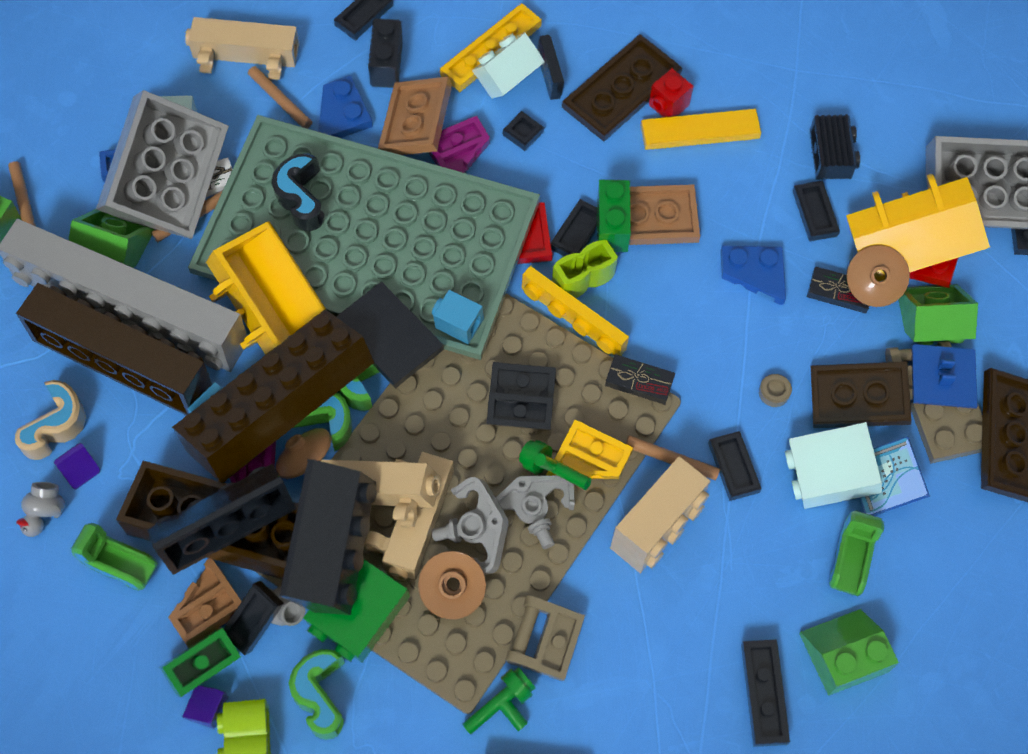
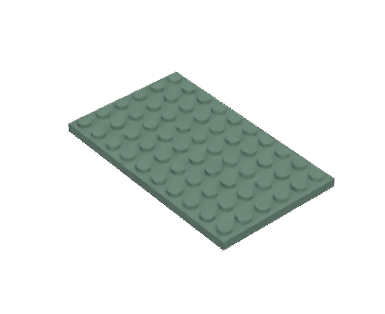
M257 115L188 269L192 274L217 281L206 264L212 251L270 221L326 310L334 316L339 315L382 281L444 345L445 350L481 360L540 203V194ZM309 153L317 157L320 167L319 173L303 185L321 202V211L325 214L321 227L313 231H304L294 224L291 211L279 205L271 184L273 172L285 159L295 154ZM448 290L483 306L484 320L469 345L435 328L432 315L433 307L439 298L445 297Z

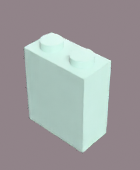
M866 422L789 439L791 450L785 451L788 469L796 470L798 480H793L792 486L795 499H802L804 509L882 493V482Z

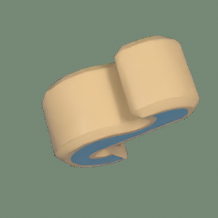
M58 380L44 382L58 408L17 428L15 443L29 459L40 460L49 456L52 453L48 445L50 442L65 443L75 439L84 428L86 415L83 405L72 387L65 382Z

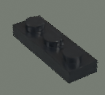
M777 639L743 641L741 649L753 747L788 745L790 743Z

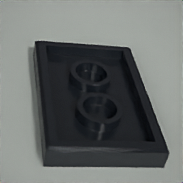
M382 281L336 316L364 337L375 362L373 366L395 389L444 350V345Z

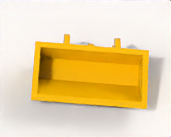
M928 174L926 175L929 185L927 190L908 195V192L901 193L902 198L883 204L879 192H872L875 202L874 207L846 215L857 253L866 247L874 245L891 247L904 257L908 264L909 272L990 248L979 207L968 177L937 186L934 175ZM877 270L874 277L878 282L883 281L885 273L882 270Z
M270 221L213 250L206 261V264L219 282V285L212 290L213 294L209 295V298L212 302L228 296L237 310L235 312L241 315V318L251 332L240 343L243 350L258 343L266 355L326 309Z

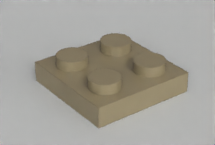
M911 403V412L930 464L982 453L983 415L979 405L976 409Z

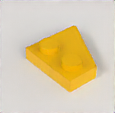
M574 420L555 460L591 479H619L633 452V447ZM548 471L546 474L547 476H555V474L550 471Z

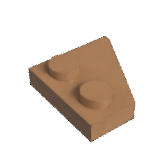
M210 558L204 563L206 569L198 581L190 584L185 592L184 599L176 605L168 617L188 648L227 623L242 602L215 561Z

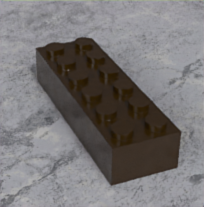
M37 283L16 312L32 341L184 415L189 414L187 408L212 385L204 360L196 353L191 351L184 353L176 349L173 343L164 338L159 340L152 338L143 328L137 325L129 327L121 323V320L110 312L105 311L102 314L94 310V307L83 299L78 298L75 301L67 297L66 293L58 287L51 285L48 288Z
M325 309L246 371L238 375L233 381L212 395L203 404L186 415L172 428L187 453L222 484L375 362L364 337Z
M143 460L116 521L127 535L151 541L148 529L153 527L157 521L187 509L188 505L196 500L208 498L217 493L227 483L221 484L216 480ZM293 502L296 510L206 558L283 579L299 503Z

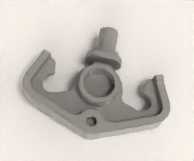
M557 475L519 476L496 499L502 510H514L521 521L531 524L528 527L529 533L538 537L543 549H548L555 543L549 532L552 522L549 518L544 519L548 512V504L545 497L554 489H561L564 492L561 503L565 508L574 510V484Z
M470 477L452 488L451 492L457 498L463 499L467 498L471 491H477L479 495L477 508L466 512L459 521L453 518L449 520L446 526L432 529V537L435 542L449 539L454 543H459L463 538L469 543H482L488 554L487 560L479 562L477 558L474 559L479 563L485 574H492L500 566L508 528V518L488 484L482 479Z

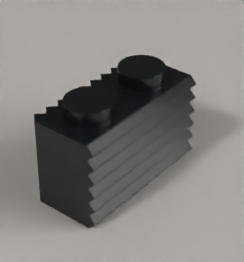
M375 18L372 21L368 59L370 85L372 87L393 88L394 83L399 82L403 43L401 21Z
M830 114L827 116H814L810 127V139L816 179H851L855 169H858L860 166L859 151H854L853 145L856 142L857 131L855 126H851L848 114L844 116L842 114L839 116L836 114L833 116Z

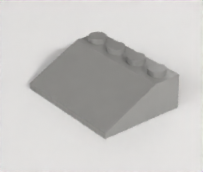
M143 90L133 97L96 210L129 222L192 239L229 126Z
M935 136L926 146V175L933 174L937 186L968 177L984 227L1028 229V140Z

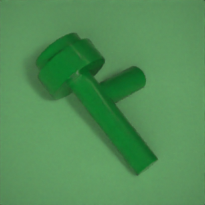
M530 440L522 448L519 462L525 470L535 475L548 470L583 490H587L591 485V478L553 459L552 447L540 440Z
M519 667L514 671L512 669L507 671L501 677L507 686L462 723L470 735L499 710H501L517 731H520L528 724V721L511 700L517 697L524 704L533 696L531 692L536 687Z

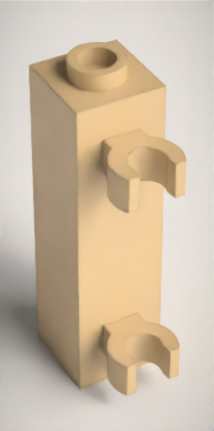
M193 17L191 29L187 28L185 34L186 46H190L192 57L197 58V64H201L200 73L211 74L213 60L263 64L266 65V70H269V79L280 80L282 66L295 67L299 49L296 26Z
M421 452L418 463H427L441 476V490L439 495L436 496L434 508L417 507V521L414 527H402L400 525L401 520H397L390 538L380 533L369 531L365 541L367 545L366 550L384 554L382 559L383 568L390 577L401 581H406L407 578L416 580L432 536V529H434L454 473L452 460ZM400 459L395 460V462H406Z
M321 460L322 462L361 471L376 481L377 493L372 505L395 506L393 519L401 520L400 525L402 527H414L417 521L416 508H434L436 496L439 495L441 490V476L427 463Z

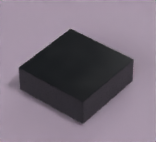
M523 111L503 129V136L524 151L544 133V127Z

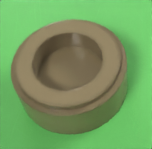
M779 374L766 376L759 387L760 399L771 407L783 406L789 400L792 392L789 380Z

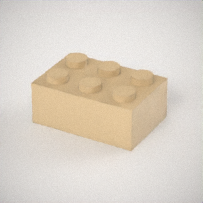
M679 456L615 527L610 549L640 574L647 566L652 569L664 555L662 551L668 542L673 545L685 530L683 527L688 520L694 521L705 508L703 504L710 496L706 492L710 480Z

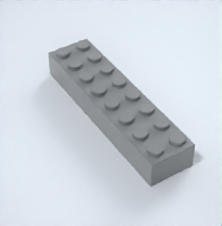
M18 218L0 243V255L4 260L3 264L9 268L12 279L24 287L29 285L35 287L37 283L48 288L51 285L58 287L66 293L67 297L75 301L78 298L83 299L91 304L94 310L102 314L105 311L117 316L121 323L129 327L137 325L143 328L152 338L157 340L164 338L173 343L176 349L184 353L188 351L196 353L204 360L208 367L214 370L222 368L231 372L244 351L240 343L244 341L247 334L241 315L235 311Z

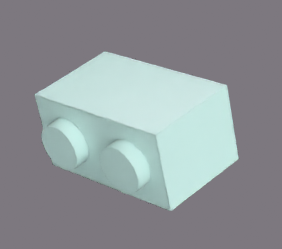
M511 33L499 42L501 47L495 52L490 50L478 59L480 64L472 70L492 99L505 95L545 62L526 33L517 36Z

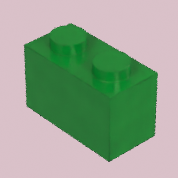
M599 180L597 194V241L607 240L614 252H628L631 236L630 180Z
M218 628L159 668L177 696L182 697L241 656L224 629Z

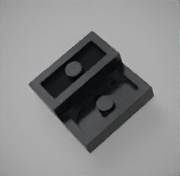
M493 362L486 425L551 430L556 368Z

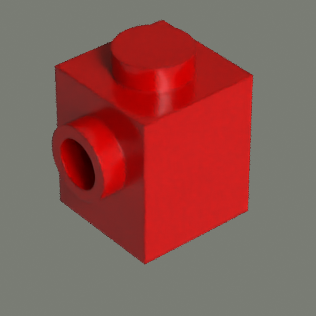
M672 68L652 85L649 106L663 118L678 116L690 105L693 85Z

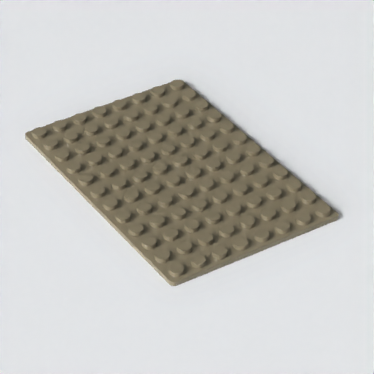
M506 293L481 360L444 349L396 389L390 383L351 433L345 445L337 451L331 460L395 462L396 459H400L409 463H418L421 452L452 460L454 473L434 527L439 528L446 526L450 519L456 518L459 521L466 512L477 508L479 497L477 491H471L468 497L463 499L457 498L451 492L452 488L470 477L484 480L496 498L519 476H547L548 470L535 475L525 470L519 462L521 450L528 441L540 440L552 447V458L555 459L574 420H577L623 443H626L630 435L654 444L678 410L681 401L677 396L669 392L666 405L605 386L613 361L611 356ZM493 362L556 368L551 430L486 425ZM633 451L619 479H591V485L587 490L574 485V510L565 508L561 503V499L564 496V492L561 489H554L545 497L548 504V512L544 519L549 518L552 522L549 532L555 544L548 549H543L538 537L529 533L528 527L531 524L521 521L514 510H503L508 518V531L506 533L500 566L496 572L485 574L486 592L484 599L473 613L464 618L445 619L427 609L421 600L418 589L420 573L424 565L432 557L442 552L459 551L472 558H477L479 562H484L488 557L487 551L482 543H469L463 538L459 543H454L449 539L435 542L431 536L416 580L407 578L406 581L394 579L407 588L411 596L371 651L464 714H471L505 665L508 650L512 651L526 609L523 606L526 595L545 601L549 600L646 455ZM372 505L369 518L370 531L390 538L397 521L393 519L395 506ZM364 544V559L388 575V572L384 571L382 563L384 554L366 550L367 545ZM256 572L276 587H281L283 579ZM450 578L448 586L452 590H457L460 582L456 578Z

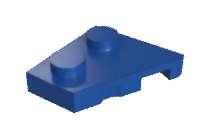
M351 76L323 85L318 132L343 138L373 127L372 119Z
M721 247L722 279L733 284H741L745 289L755 294L758 291L775 298L774 302L777 304L785 303L783 247Z

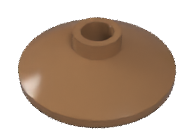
M874 245L862 249L852 258L847 269V284L850 292L858 301L872 307H883L896 302L903 296L909 284L910 272L906 260L898 251L884 245ZM877 270H882L885 273V279L882 282H878L874 277Z
M315 428L301 435L296 434L286 442L285 449L276 462L275 468L280 477L283 479L296 478L305 474L308 459L321 461L330 448L332 442L331 434L324 428Z
M446 551L435 555L424 565L419 576L418 589L422 602L433 614L445 619H460L473 613L482 603L486 592V578L481 566L474 558L463 552ZM450 578L459 580L460 586L457 590L449 588L448 580Z

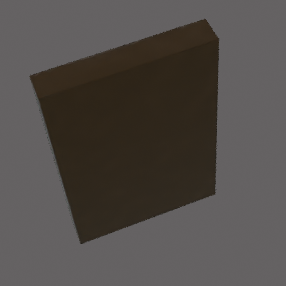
M907 361L811 366L813 428L846 427L865 422L867 426L911 425Z

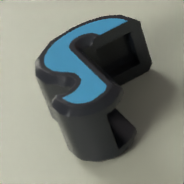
M309 153L295 154L285 159L273 172L271 182L279 205L291 211L294 224L304 231H313L321 227L325 215L321 211V202L303 186L320 171L317 157Z

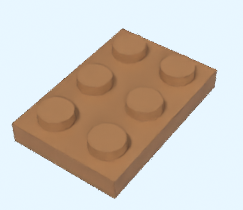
M449 77L394 83L378 149L399 155L437 152L452 88Z
M694 184L630 187L631 236L629 245L699 243L700 229Z

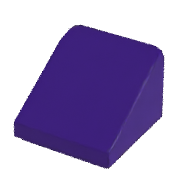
M78 443L54 460V464L73 489H78L100 473V468L82 443Z
M199 685L194 688L182 718L215 729L217 713L223 711V703H226L228 695L222 690Z

